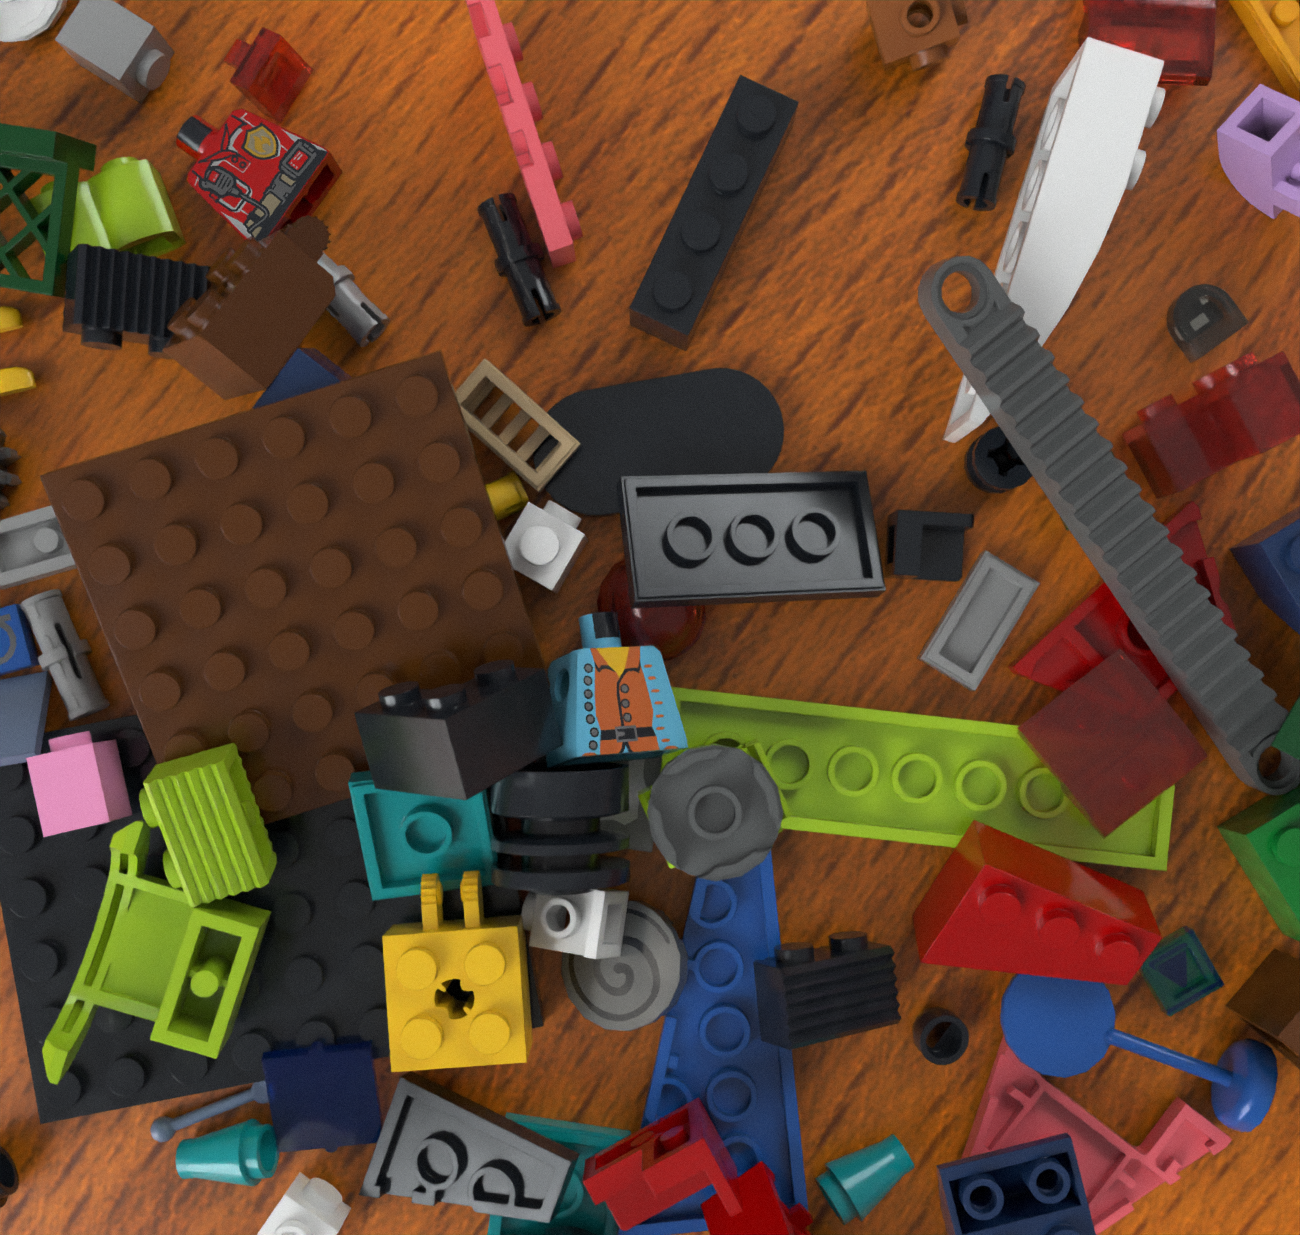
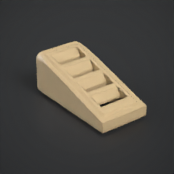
M485 358L455 392L467 429L538 492H541L582 445L513 381ZM497 386L504 394L480 420L474 412ZM515 402L522 408L521 411L502 433L497 436L491 428ZM533 418L540 426L522 447L515 452L508 445L530 419ZM551 434L559 443L534 470L526 461Z

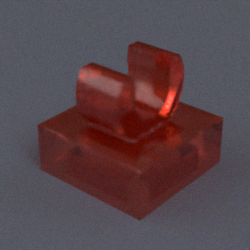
M264 27L261 28L252 45L236 39L223 60L227 65L236 68L229 82L264 115L281 123L313 71L281 35Z

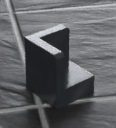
M896 510L888 515L884 578L945 582L959 581L962 577L964 532L974 528V514Z

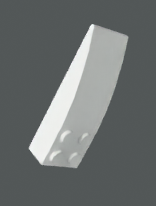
M1090 37L1086 38L1051 89L994 276L1011 302L1020 305L1025 311L1023 317L1025 323L1039 332L1038 343L1041 347L1068 309L1098 254L1125 189L1131 191L1140 177L1146 159V151L1138 149L1144 127L1150 129L1156 121L1166 92L1164 88L1157 86L1164 60ZM964 374L943 440L951 443L958 442L982 425L990 415V412Z

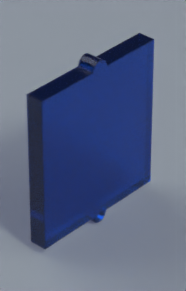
M315 1041L308 1048L263 1052L261 1061L278 1153L325 1148L327 1152L333 1153L341 1146L377 1143L383 1127V1118L371 1042L324 1046L323 1043Z

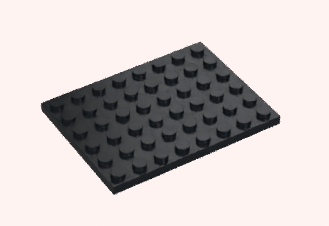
M137 715L44 732L41 754L51 752L48 740L75 733L90 731L92 743L116 739L132 815L125 818L43 837L27 762L0 767V902L40 1124L390 1056L382 936L393 924L422 922L421 894L372 901L351 798L265 824L264 827L268 830V838L272 842L273 851L277 857V864L269 884L262 888H254L249 892L242 891L235 896L228 895L225 897L271 911L231 1036L217 1059L152 1041L150 1037L155 1024L154 1021L99 1006L68 1071L58 1085L50 1083L46 1074L42 1049L46 1037L54 1026L68 998L94 930L111 866V850L109 846L114 833L135 821H145L140 807L139 794L141 789L144 788L143 782L155 765H157V762ZM490 786V787H488V790H489V796H490V802H491V786ZM492 813L496 835L508 832L507 817ZM150 827V846L144 874L168 881L163 866V853L168 848L160 827ZM499 852L500 860L514 858V854ZM497 885L482 886L484 918L522 914L523 901L521 890L499 887ZM460 889L443 891V921L464 919ZM525 930L532 1028L544 1026L545 1016L532 948L529 946V932ZM452 979L446 989L450 996L459 1001H467L471 994L474 996L473 991L467 992L462 990L460 980Z

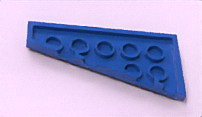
M770 851L762 863L740 877L720 881L695 877L682 936L688 954L687 981L677 1004L664 1017L640 1129L699 1097L736 1165L738 1177L760 1161H763L775 1174L776 1181H774L781 1201L789 1209L800 1202L808 1211L792 1049L788 1050L761 1041L753 962L755 960H764L767 957H775L774 947L781 944L772 855ZM711 1184L627 1231L621 1230L618 1226L617 1235H672L709 1231L700 1204L717 1192Z

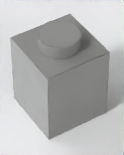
M80 0L55 38L60 46L80 66L142 104L150 90L158 88L163 83L169 72L170 59L175 53L153 25L113 0Z

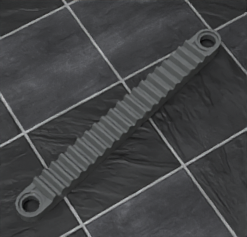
M956 256L943 259L931 265L922 275L918 287V303L923 315L1235 775L1245 785L1271 795H1282L1295 789L1300 783V760L1280 750L1281 761L1274 773L1263 777L1259 770L1261 754L1266 748L1271 746V742L1289 713L1288 710L1275 702L1274 698L1278 695L1261 681V678L1264 677L1263 672L1250 664L1248 658L1251 657V654L1234 640L1238 636L1236 631L1223 623L1221 618L1225 616L1224 613L1207 599L1211 595L1209 590L1196 582L1194 577L1197 575V572L1180 558L1184 554L1182 549L1171 543L1166 537L1170 531L1153 517V514L1156 512L1155 508L1139 496V493L1142 491L1139 484L1128 479L1125 474L1128 467L1110 452L1114 446L1097 432L1096 429L1099 426L1097 420L1083 411L1082 407L1085 403L1083 399L1069 390L1067 385L1070 379L1066 374L1054 367L1055 357L1052 352L1044 349L1038 343L1040 334L1037 329L1027 325L1023 320L1025 314L1023 308L1011 302L992 271L979 259L971 256ZM954 272L963 275L969 281L972 288L970 303L960 313L951 311L942 299L943 283Z

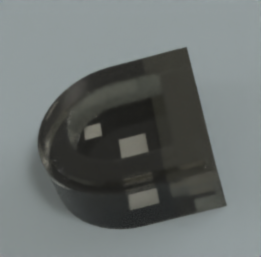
M1210 284L1193 286L1176 297L1168 309L1166 319L1171 337L1190 363L1204 356L1249 323L1229 294L1223 289Z

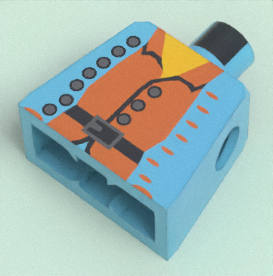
M597 612L581 616L578 620L583 649L574 650L552 661L548 668L549 690L563 745L546 754L547 768L654 759L688 748L686 734L661 652L655 646L622 647L616 612Z

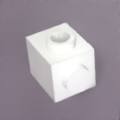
M548 500L543 510L528 502L505 541L514 570L557 594L588 542L586 535L576 529L582 519Z
M299 1172L257 1235H337L351 1207L342 1202L341 1194L333 1185L320 1178L309 1179Z

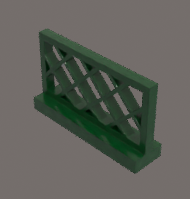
M0 123V183L3 186L0 190V214L14 203L27 223V226L9 242H7L0 231V272L6 268L10 274H0V287L61 298L65 297L67 257L71 246L79 170L94 172L97 145L56 131ZM11 170L21 172L14 176ZM43 175L53 176L52 202L45 210L38 214L25 191ZM36 240H38L46 253L42 281L31 279L18 259V256Z

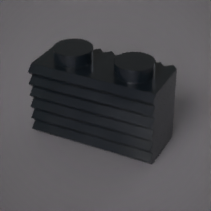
M78 244L67 257L63 332L81 334V345L86 347L120 350L122 349L123 341L147 344L148 355L172 359L162 351L174 335L167 328V324L190 297L198 300L212 286V282L205 277L211 267L199 266L195 263H185L183 261H173L171 259H160L156 256L133 254L129 251L106 249L101 246Z
M847 931L829 935V946L813 948V944L808 942L785 943L774 947L775 957L755 960L753 965L761 1041L791 1050L898 1024L901 1016L897 1011L900 1006L896 999L899 991L894 985L897 977L893 972L896 965L892 960L895 954L892 947L868 941L866 932Z

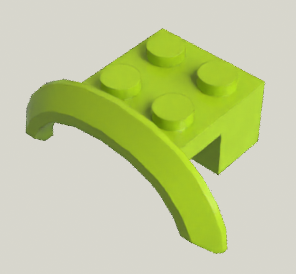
M135 821L113 834L109 846L111 850V866L94 930L68 998L54 1026L46 1037L42 1049L46 1074L52 1084L58 1085L68 1071L99 1006L154 1021L155 1024L150 1037L152 1041L217 1059L231 1036L271 911L228 898H223L222 900L215 899L210 903H201L196 907H190L183 887L174 889L167 880L144 874L151 829L146 821Z

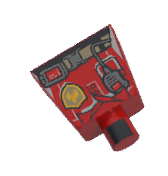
M241 108L232 111L220 129H217L199 115H193L182 125L176 139L177 147L197 160L189 171L186 182L244 240L252 236L257 241H260L281 230L283 226L296 222L302 216H312L343 173L330 151L323 146Z

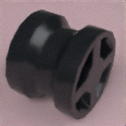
M1000 427L993 428L980 435L969 445L965 454L964 469L968 479L977 489L986 493L1001 494L1025 484L1033 476ZM1005 446H1007L1006 451L1010 454L1011 459L1015 461L1009 460L1008 455L1004 452Z

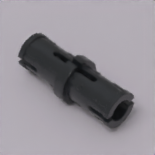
M994 74L986 78L985 91L976 127L970 129L967 134L965 148L969 151L960 191L957 192L955 200L965 208L969 206L971 199H976L973 210L991 211L996 207V197L1005 161L1014 154L1017 139L1012 133L1021 97L1024 95L1026 88L1025 83L1019 78L1015 77L1012 80L1010 89H1006L1009 75Z
M513 193L499 194L501 202L499 208L505 221H502L493 197L482 202L478 206L477 211L483 219L498 255L494 262L500 277H507L523 317L524 326L539 325L540 320L538 317L540 312L534 298L539 303L545 321L558 316L562 309L555 299L542 268L541 262L544 260V254L539 243H532L517 206L515 195Z

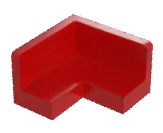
M699 1097L585 1159L583 1184L595 1206L603 1201L606 1202L616 1223L623 1231L633 1228L711 1184L714 1186L730 1217L744 1211L736 1165Z

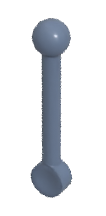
M276 1079L255 1082L247 1090L173 1119L168 1116L158 1117L151 1125V1136L158 1142H166L173 1138L177 1130L253 1100L262 1104L268 1103L278 1093V1082Z

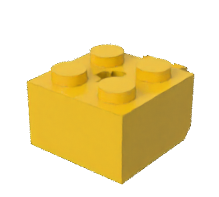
M479 870L464 871L463 879L460 883L464 919L443 921V885L440 882V877L437 873L422 874L420 889L422 922L393 924L382 936L391 1072L527 1063L533 1043L526 935L522 916L484 918L481 874ZM452 979L460 980L462 990L467 992L473 991L474 996L471 994L467 1001H459L450 996L446 989Z

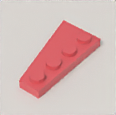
M465 0L474 33L552 267L554 269L575 262L576 255L573 241L583 238L582 230L572 201L560 204L553 181L562 179L563 174L552 141L541 144L534 122L542 120L543 115L532 81L521 84L515 63L524 59L512 22L502 25L494 0Z

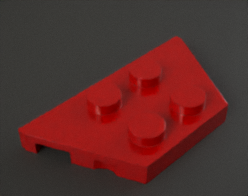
M1193 501L1183 503L1162 523L1170 531L1166 537L1171 543L1182 549L1184 554L1180 558L1185 564L1195 569L1197 575L1194 577L1196 582L1209 590L1211 595L1207 599L1212 605L1222 610L1225 615L1221 618L1223 623L1235 630L1229 606L1220 596L1219 586L1221 579L1214 557H1207L1197 523V520L1202 519L1200 509ZM1103 579L1007 666L1013 674L1139 721H1144L1178 690Z

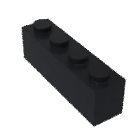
M742 75L739 76L629 307L631 326L687 351L792 130L799 104L798 101Z

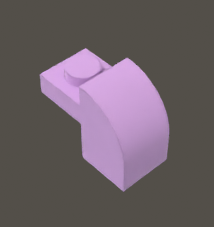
M1259 84L1217 129L1220 162L1232 185L1258 210L1273 219L1282 210L1300 218V102Z

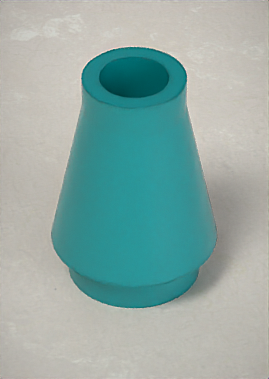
M250 1119L197 1138L183 1139L176 1151V1169L182 1179L198 1178L256 1186L262 1179L272 1177L277 1169L279 1140L276 1130L271 1124H261L256 1119Z
M891 1134L878 1143L825 1163L827 1171L816 1177L815 1181L835 1215L845 1225L855 1217L862 1222L905 1174L913 1170L915 1166L901 1142L894 1134Z

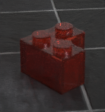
M1252 351L1192 382L1197 394L1177 404L1171 393L1136 412L1141 424L1123 432L1122 435L1157 499L1178 493L1238 461L1262 454L1300 434V381L1284 351L1261 362L1258 361Z

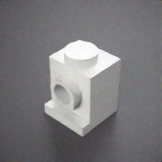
M599 888L589 893L575 895H540L530 892L524 901L521 914L524 929L531 931L529 946L583 955L586 958L592 959L620 957L629 891ZM568 910L570 914V923L568 927L564 930L566 912Z

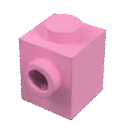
M90 731L75 733L48 740L50 753L26 758L43 837L108 823L132 815L116 739L92 743Z

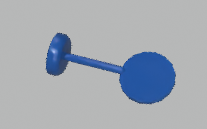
M1015 974L1002 996L1000 1023L1007 1045L1020 1062L1042 1075L1063 1078L1087 1072L1104 1058L1109 1046L1113 1045L1212 1081L1211 1105L1214 1114L1228 1128L1239 1132H1251L1262 1122L1269 1111L1275 1095L1278 1072L1277 1059L1274 1052L1265 1043L1250 1038L1234 1041L1223 1052L1217 1065H1213L1114 1029L1116 1013L1110 993L1103 983Z

